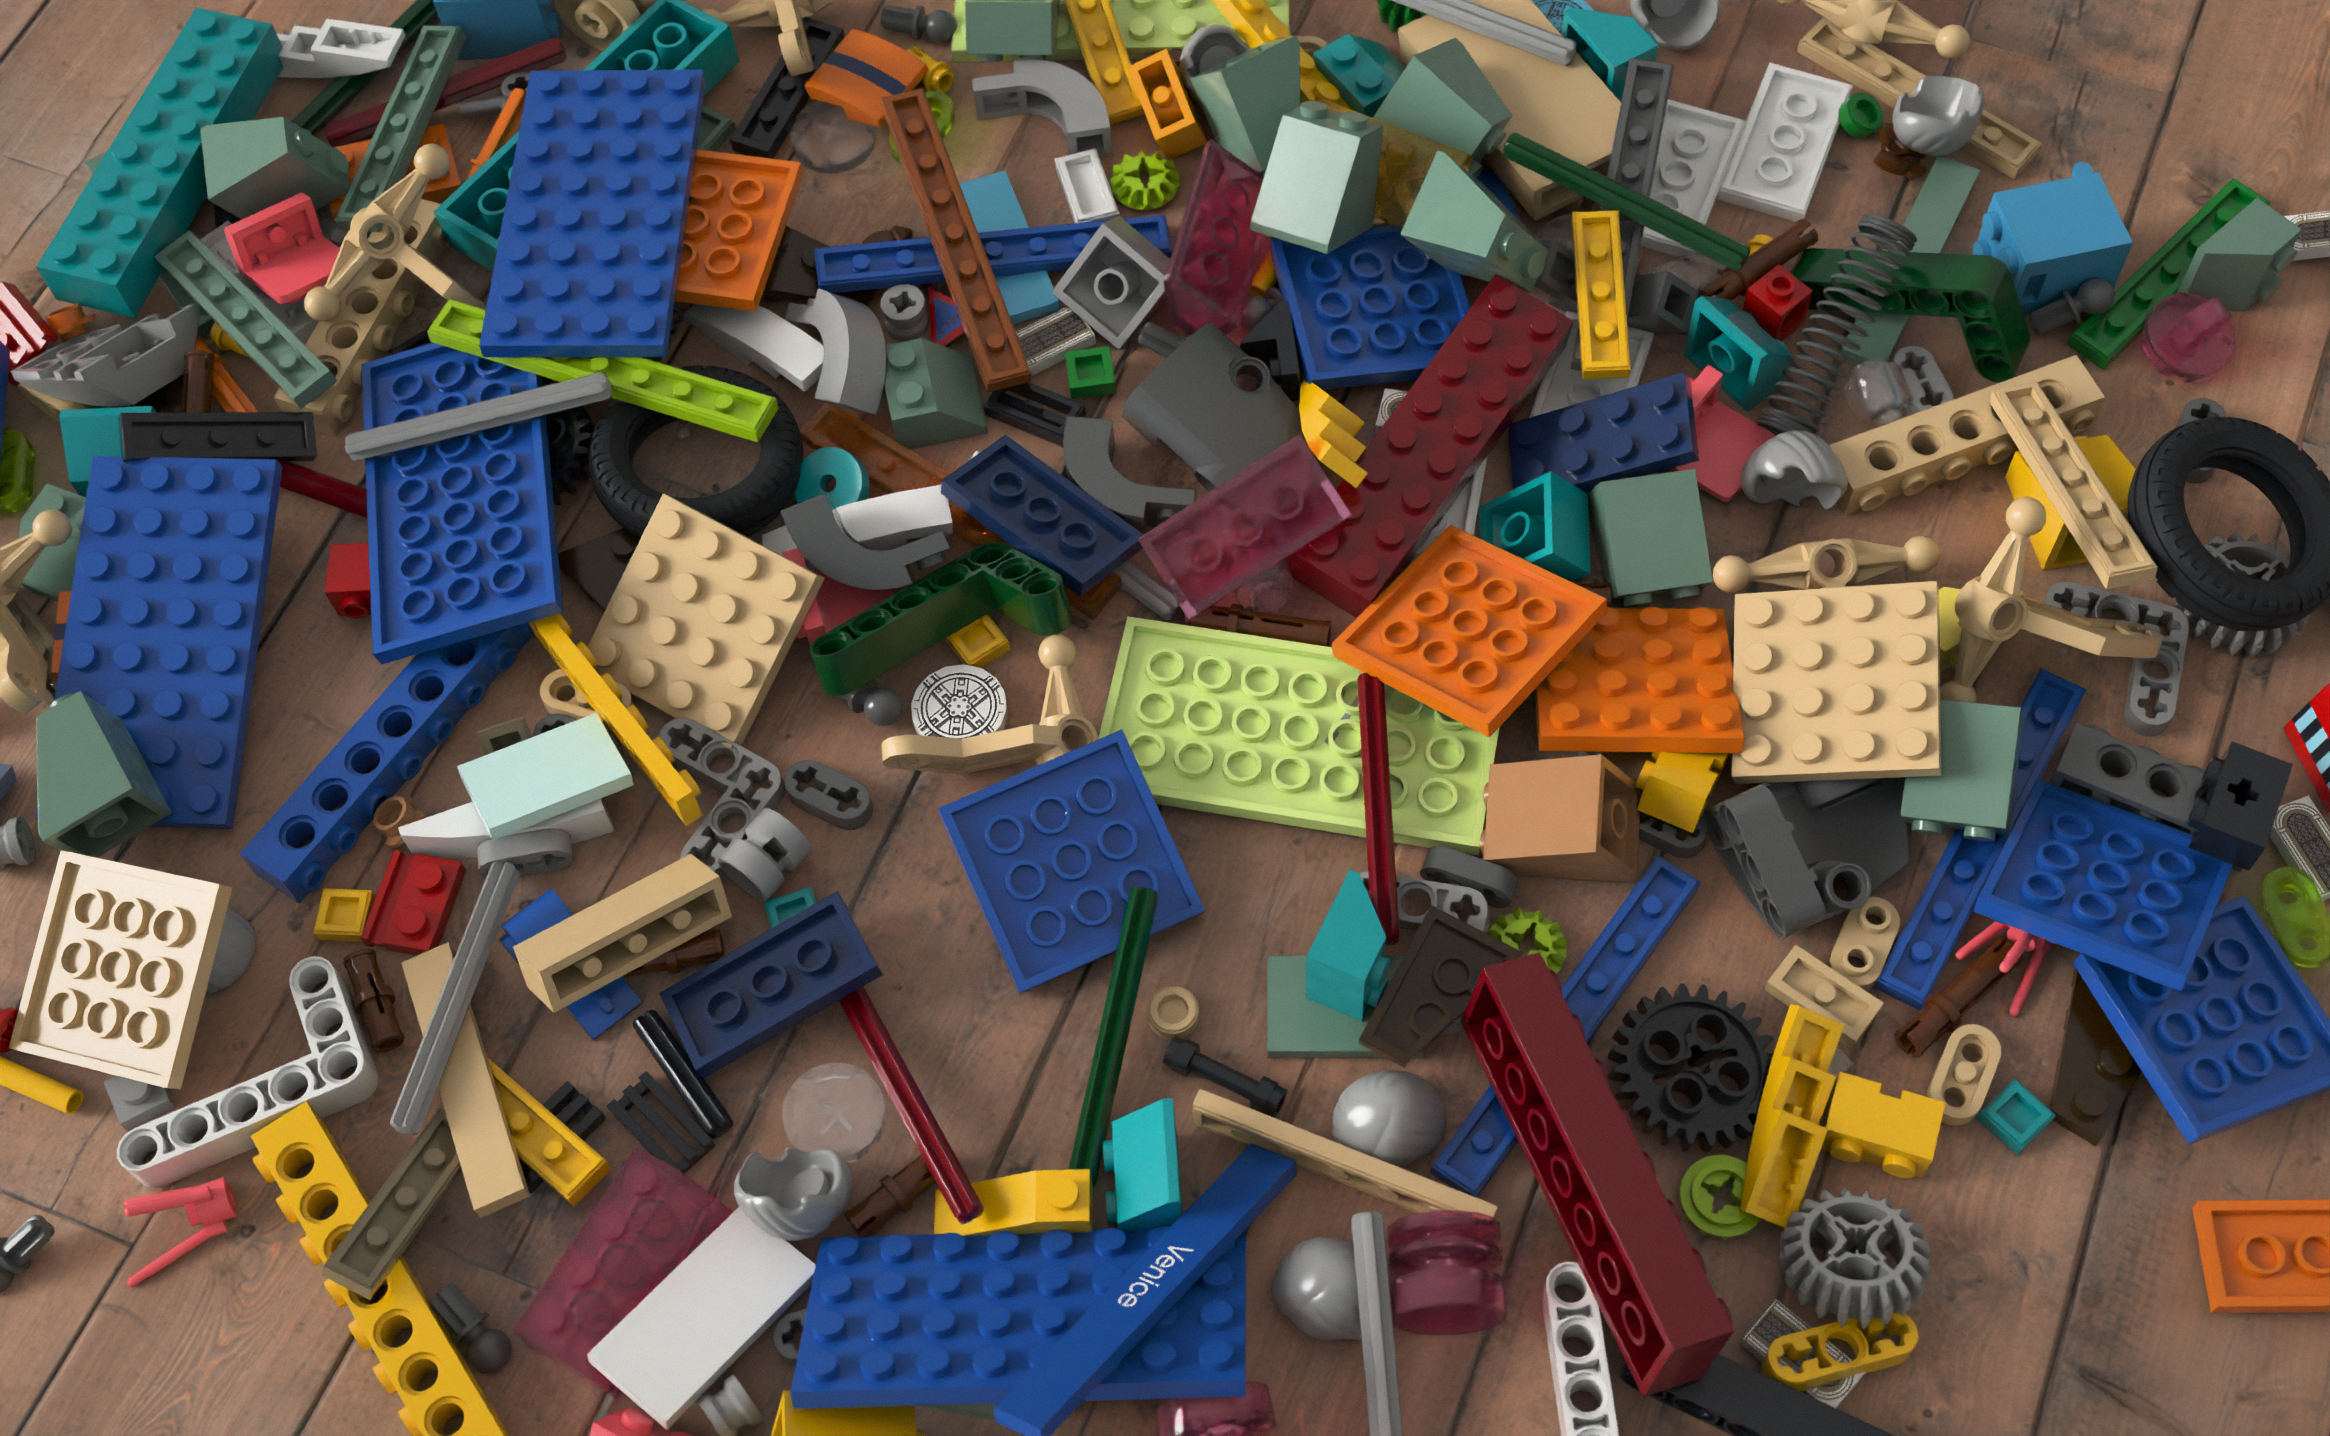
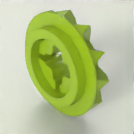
M1142 149L1138 156L1131 157L1124 154L1122 163L1113 165L1110 179L1114 197L1126 207L1136 210H1152L1167 204L1176 195L1180 184L1179 172L1175 168L1173 159L1165 160L1160 151L1153 155H1146ZM1142 172L1148 173L1150 177L1148 188H1144L1143 183H1141L1140 173Z
M1520 907L1511 914L1505 916L1500 914L1487 934L1518 950L1519 945L1513 942V940L1522 941L1525 935H1529V932L1534 933V946L1540 950H1530L1527 955L1540 952L1548 969L1558 974L1564 965L1567 939H1564L1558 921L1552 922L1543 915L1541 910L1535 913L1526 912Z
M1711 1155L1696 1161L1684 1174L1678 1200L1681 1201L1685 1219L1697 1226L1702 1235L1711 1234L1721 1237L1726 1241L1731 1237L1742 1234L1747 1235L1761 1220L1759 1217L1740 1210L1747 1163L1743 1160L1729 1155ZM1728 1181L1733 1182L1730 1188L1732 1191L1730 1200L1737 1205L1733 1207L1726 1204L1722 1210H1718L1717 1214L1713 1213L1714 1197L1707 1192L1711 1190L1718 1193L1722 1187L1727 1185Z

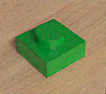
M1110 346L1065 352L1071 399L1116 393Z

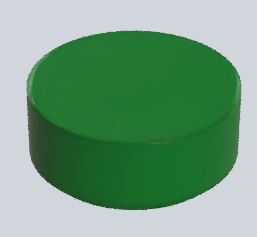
M1855 93L1843 102L1839 108V121L1843 129L1854 138L1867 139L1877 132L1884 123V114L1880 104L1868 94Z

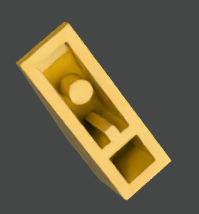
M1090 1169L1035 1170L971 1183L984 1207V1211L980 1217L973 1219L967 1224L958 1222L941 1190H935L934 1234L957 1233L962 1236L993 1235L1000 1231H1009L1014 1234H1045L1056 1229L1065 1230L1069 1233L1092 1232V1229H1094V1189Z

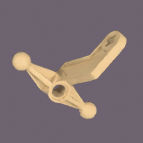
M740 0L721 13L712 8L701 11L728 24L730 28L781 26L782 33L778 34L780 48L789 73L794 77L814 70L802 18L818 13L835 0Z
M1775 0L1781 5H1791L1800 1L1840 27L1845 35L1865 43L1935 45L1938 53L1946 59L1961 57L1970 46V36L1962 26L1951 24L1942 29L1938 28L1898 0Z
M427 144L419 148L414 157L415 169L374 199L368 207L361 209L354 215L350 230L344 237L325 286L314 287L306 294L304 308L312 319L329 321L337 316L340 310L341 301L339 297L341 294L382 265L390 257L398 260L445 299H452L486 310V303L461 286L404 241V236L411 226L427 183L430 179L441 178L448 172L450 158L448 152L443 147L437 144ZM377 223H385L387 225L385 238L379 242H369L367 240L369 228Z
M2022 497L2013 501L2006 510V523L2010 529L2008 535L1982 574L1968 581L1956 598L1955 613L1960 619L1958 624L1962 628L1954 679L1941 686L1940 698L1943 700L1976 703L1977 695L1972 687L1973 683L2001 642L2015 636L2020 629L2098 656L2156 658L2164 637L2157 631L2138 623L2124 620L2086 618L2024 596L2021 584L2028 539L2031 535L2040 532L2046 524V510L2039 500L2031 497Z
M47 509L39 513L33 521L32 533L0 547V697L9 706L21 713H29L44 700L48 663L9 611L7 605L14 598L19 586L44 547L59 546L65 543L71 536L73 529L71 521L65 513L59 510Z
M1921 535L1910 538L1903 547L1851 538L1829 539L1798 543L1751 563H1747L1739 556L1728 555L1722 557L1716 563L1712 577L1716 586L1726 593L1740 592L1749 582L1798 590L1846 587L1856 585L1901 566H1906L1915 573L1923 574L1929 572L1939 562L1941 552L1938 544L1933 539ZM1824 551L1833 557L1835 563L1834 571L1829 577L1824 576L1818 567V559Z
M1055 634L1046 637L1039 646L1038 655L1040 661L1049 670L1039 725L1030 724L963 739L923 735L891 737L881 743L883 765L895 769L966 774L1035 760L1040 765L1098 740L1096 729L1084 717L1069 673V668L1076 660L1077 651L1074 643L1065 635Z

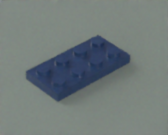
M1685 372L1513 422L1508 427L1513 489L1551 471L1584 492H1589L1600 482L1646 476L1699 461L1691 381Z
M1007 435L1001 437L942 480V495L1015 549L1059 573L1062 576L1064 585L1080 597L1143 549L1144 534Z
M836 891L659 994L696 1072L704 1079L883 974L846 904Z

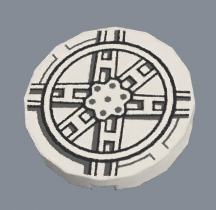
M965 664L946 666L928 675L917 687L911 703L914 728L918 735L963 739L1004 730L1008 719L1005 691L997 678L982 668Z

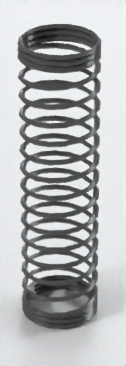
M1872 213L1862 215L1860 223H1857L1858 229L1861 232L1851 235V240L1855 246L1844 249L1848 260L1844 259L1837 262L1841 273L1830 276L1831 282L1835 287L1830 286L1824 289V296L1828 300L1817 302V309L1821 314L1816 313L1810 316V322L1814 327L1803 329V335L1808 341L1802 340L1796 343V348L1800 354L1789 356V361L1794 368L1782 369V374L1787 381L1775 383L1776 390L1781 395L1774 394L1768 396L1769 403L1774 408H1765L1760 411L1761 415L1756 420L1758 426L1769 430L1775 436L1791 430L1811 432L1809 430L1811 429L1819 431L1817 425L1797 415L1788 413L1772 399L1788 401L1818 417H1826L1825 412L1810 404L1794 399L1784 392L1779 385L1797 388L1821 402L1833 404L1831 398L1798 384L1786 372L1803 374L1822 386L1834 391L1840 390L1839 385L1801 368L1793 358L1811 361L1834 375L1847 377L1845 371L1823 360L1811 357L1800 345L1813 346L1847 364L1854 363L1850 356L1829 346L1817 343L1807 334V331L1822 333L1847 348L1857 351L1861 350L1860 345L1849 338L1823 329L1815 322L1814 318L1827 319L1861 337L1868 336L1867 332L1859 326L1829 315L1823 310L1821 304L1836 306L1858 320L1869 324L1875 323L1874 318L1869 314L1835 301L1828 294V291L1842 292L1852 300L1868 308L1881 310L1882 307L1878 302L1858 292L1843 288L1835 281V277L1847 278L1876 295L1882 297L1889 296L1888 291L1883 287L1861 277L1850 275L1843 269L1842 264L1855 265L1879 280L1895 283L1896 280L1891 274L1875 266L1856 261L1849 254V250L1861 251L1880 264L1892 269L1901 270L1903 267L1900 262L1881 252L1862 247L1856 241V237H1867L1890 252L1901 256H1909V251L1913 250L1917 238L1905 226L1881 215Z

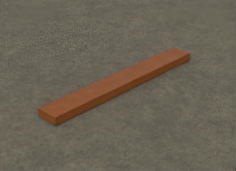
M921 88L882 97L881 108L987 393L1031 382L1030 368L924 89Z

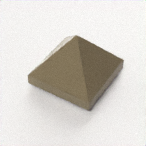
M524 716L477 731L485 755L532 738Z

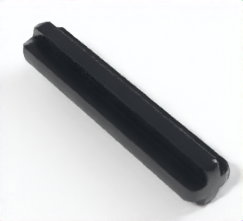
M647 1010L642 1015L636 1017L633 1021L636 1033L705 1132L712 1139L719 1138L728 1132L733 1126L730 1115L707 1082L696 1072L690 1058L657 1011Z

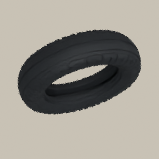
M702 365L681 367L682 370L765 394L777 400L778 410L758 442L761 446L759 460L753 471L744 480L728 490L706 497L681 498L671 496L749 537L760 531L762 527L764 528L780 514V511L785 509L796 490L804 457L803 442L798 424L786 403L776 392L772 391L763 382L747 374L732 369L728 371V368L706 366V368H703ZM614 399L601 415L591 439L589 450L590 476L597 497L609 515L625 530L641 539L662 493L649 488L636 476L632 469L634 456L641 443L649 435L669 423L682 419Z
M2209 417L2178 426L2162 436L2145 453L2135 470L2128 493L2129 524L2158 567L2156 572V582L2171 598L2175 597L2179 605L2194 615L2198 614V617L2210 623L2239 631H2266L2288 626L2314 612L2330 596V481L2322 470L2316 468L2318 466L2316 462L2303 449L2299 450L2297 444L2284 435L2277 434V431L2267 426L2235 417ZM2200 468H2217L2229 471L2249 481L2271 501L2284 522L2290 542V562L2282 578L2276 580H2257L2243 576L2223 565L2203 546L2192 529L2184 504V487L2191 471Z

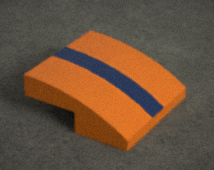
M852 29L804 86L811 99L842 106L849 120L881 128L886 122L881 108V98L912 91L927 73L928 67L926 63L904 49L877 36Z

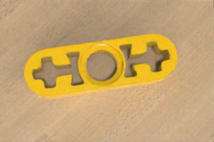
M1893 1312L1892 1319L1886 1326L1875 1317H1871L1870 1324L1863 1329L1858 1319L1848 1318V1321L1842 1327H1840L1837 1321L1781 1336L1772 1342L1763 1359L1762 1371L1767 1377L1800 1392L1862 1372L1867 1374L1902 1364L1908 1359L1918 1342V1329L1914 1321L1907 1314L1904 1317ZM1883 1328L1886 1329L1889 1335H1899L1901 1338L1896 1347L1891 1339H1884L1874 1342L1869 1351L1868 1342L1875 1341ZM1840 1339L1847 1342L1854 1351L1855 1359L1847 1363L1836 1361L1827 1352L1826 1341ZM1810 1343L1814 1345L1815 1358L1804 1361L1796 1374H1794L1790 1366L1781 1367L1779 1365L1784 1353L1787 1354L1791 1361H1797L1808 1357L1813 1348Z

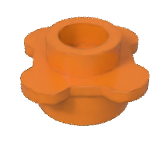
M80 304L61 308L45 316L50 328L55 334H59L61 340H67L85 333L87 329L84 323L96 319L94 313L85 316Z

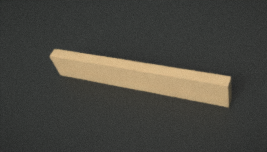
M1825 17L1799 41L1797 48L1798 53L1893 109L1901 94L1908 93V97L1911 96L1919 81L1926 77V75L1873 44L1850 38L1842 32L1840 27ZM1983 109L1973 136L1961 149L2015 180L2039 154L2042 143Z
M2038 382L1992 390L1991 406L2106 590L2155 580L2157 565Z
M449 942L401 962L422 1036L425 1034L456 955ZM470 1003L437 1087L473 1209L480 1218H483L530 1197Z
M1199 1089L1192 1104L1196 1126L1246 1146L1255 1144L1295 1160L1296 1165L1482 1240L1489 1239L1495 1224L1498 1206Z

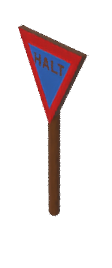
M896 227L890 229V234L895 241L904 240ZM932 283L922 284L929 294L931 342L949 347L965 335L954 301L937 292Z

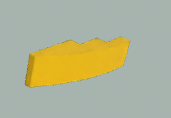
M1304 379L1300 385L1299 412L1302 432L1308 447L1319 461L1357 488L1368 474L1355 463L1366 449V446L1354 438L1365 422L1313 382L1309 384Z
M1790 1004L1771 1060L1750 1145L1740 1208L1741 1211L1783 1228H1788L1787 1220L1791 1216L1792 1211H1799L1828 1131L1827 1128L1820 1126L1819 1123L1836 1076L1827 1072L1844 1028V1024L1799 1005Z

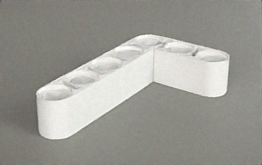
M318 956L305 958L295 965L289 977L290 989L312 1052L311 1054L132 1129L123 1136L117 1147V1159L121 1166L143 1185L151 1188L163 1187L255 1148L256 1146L250 1137L251 1135L305 1101L323 1119L371 1097L377 1089L379 1082L378 1071L358 1013L355 1012L350 989L330 961ZM327 981V984L324 986L323 989H321L318 992L312 993V990L316 987V985H318L321 982ZM342 1023V1026L336 1033L326 1036L327 1031L332 1026ZM357 1066L356 1071L350 1077L340 1080L345 1070ZM307 1087V1091L302 1097L291 1101L292 1096L297 1090ZM258 1108L256 1114L251 1119L242 1122L243 1116L248 1111ZM208 1129L206 1135L200 1141L192 1143L197 1133ZM157 1150L155 1157L147 1164L142 1165L144 1158L152 1151Z
M1567 1261L1557 1264L1547 1276L1542 1294V1308L1561 1436H1619L1599 1305L1577 1262ZM1562 1284H1570L1581 1292L1582 1299L1574 1303L1565 1302L1556 1295L1554 1289ZM1578 1337L1589 1345L1591 1352L1587 1356L1574 1357L1564 1349L1562 1342L1566 1338ZM1586 1391L1597 1399L1599 1408L1592 1412H1582L1572 1404L1570 1396L1574 1392Z

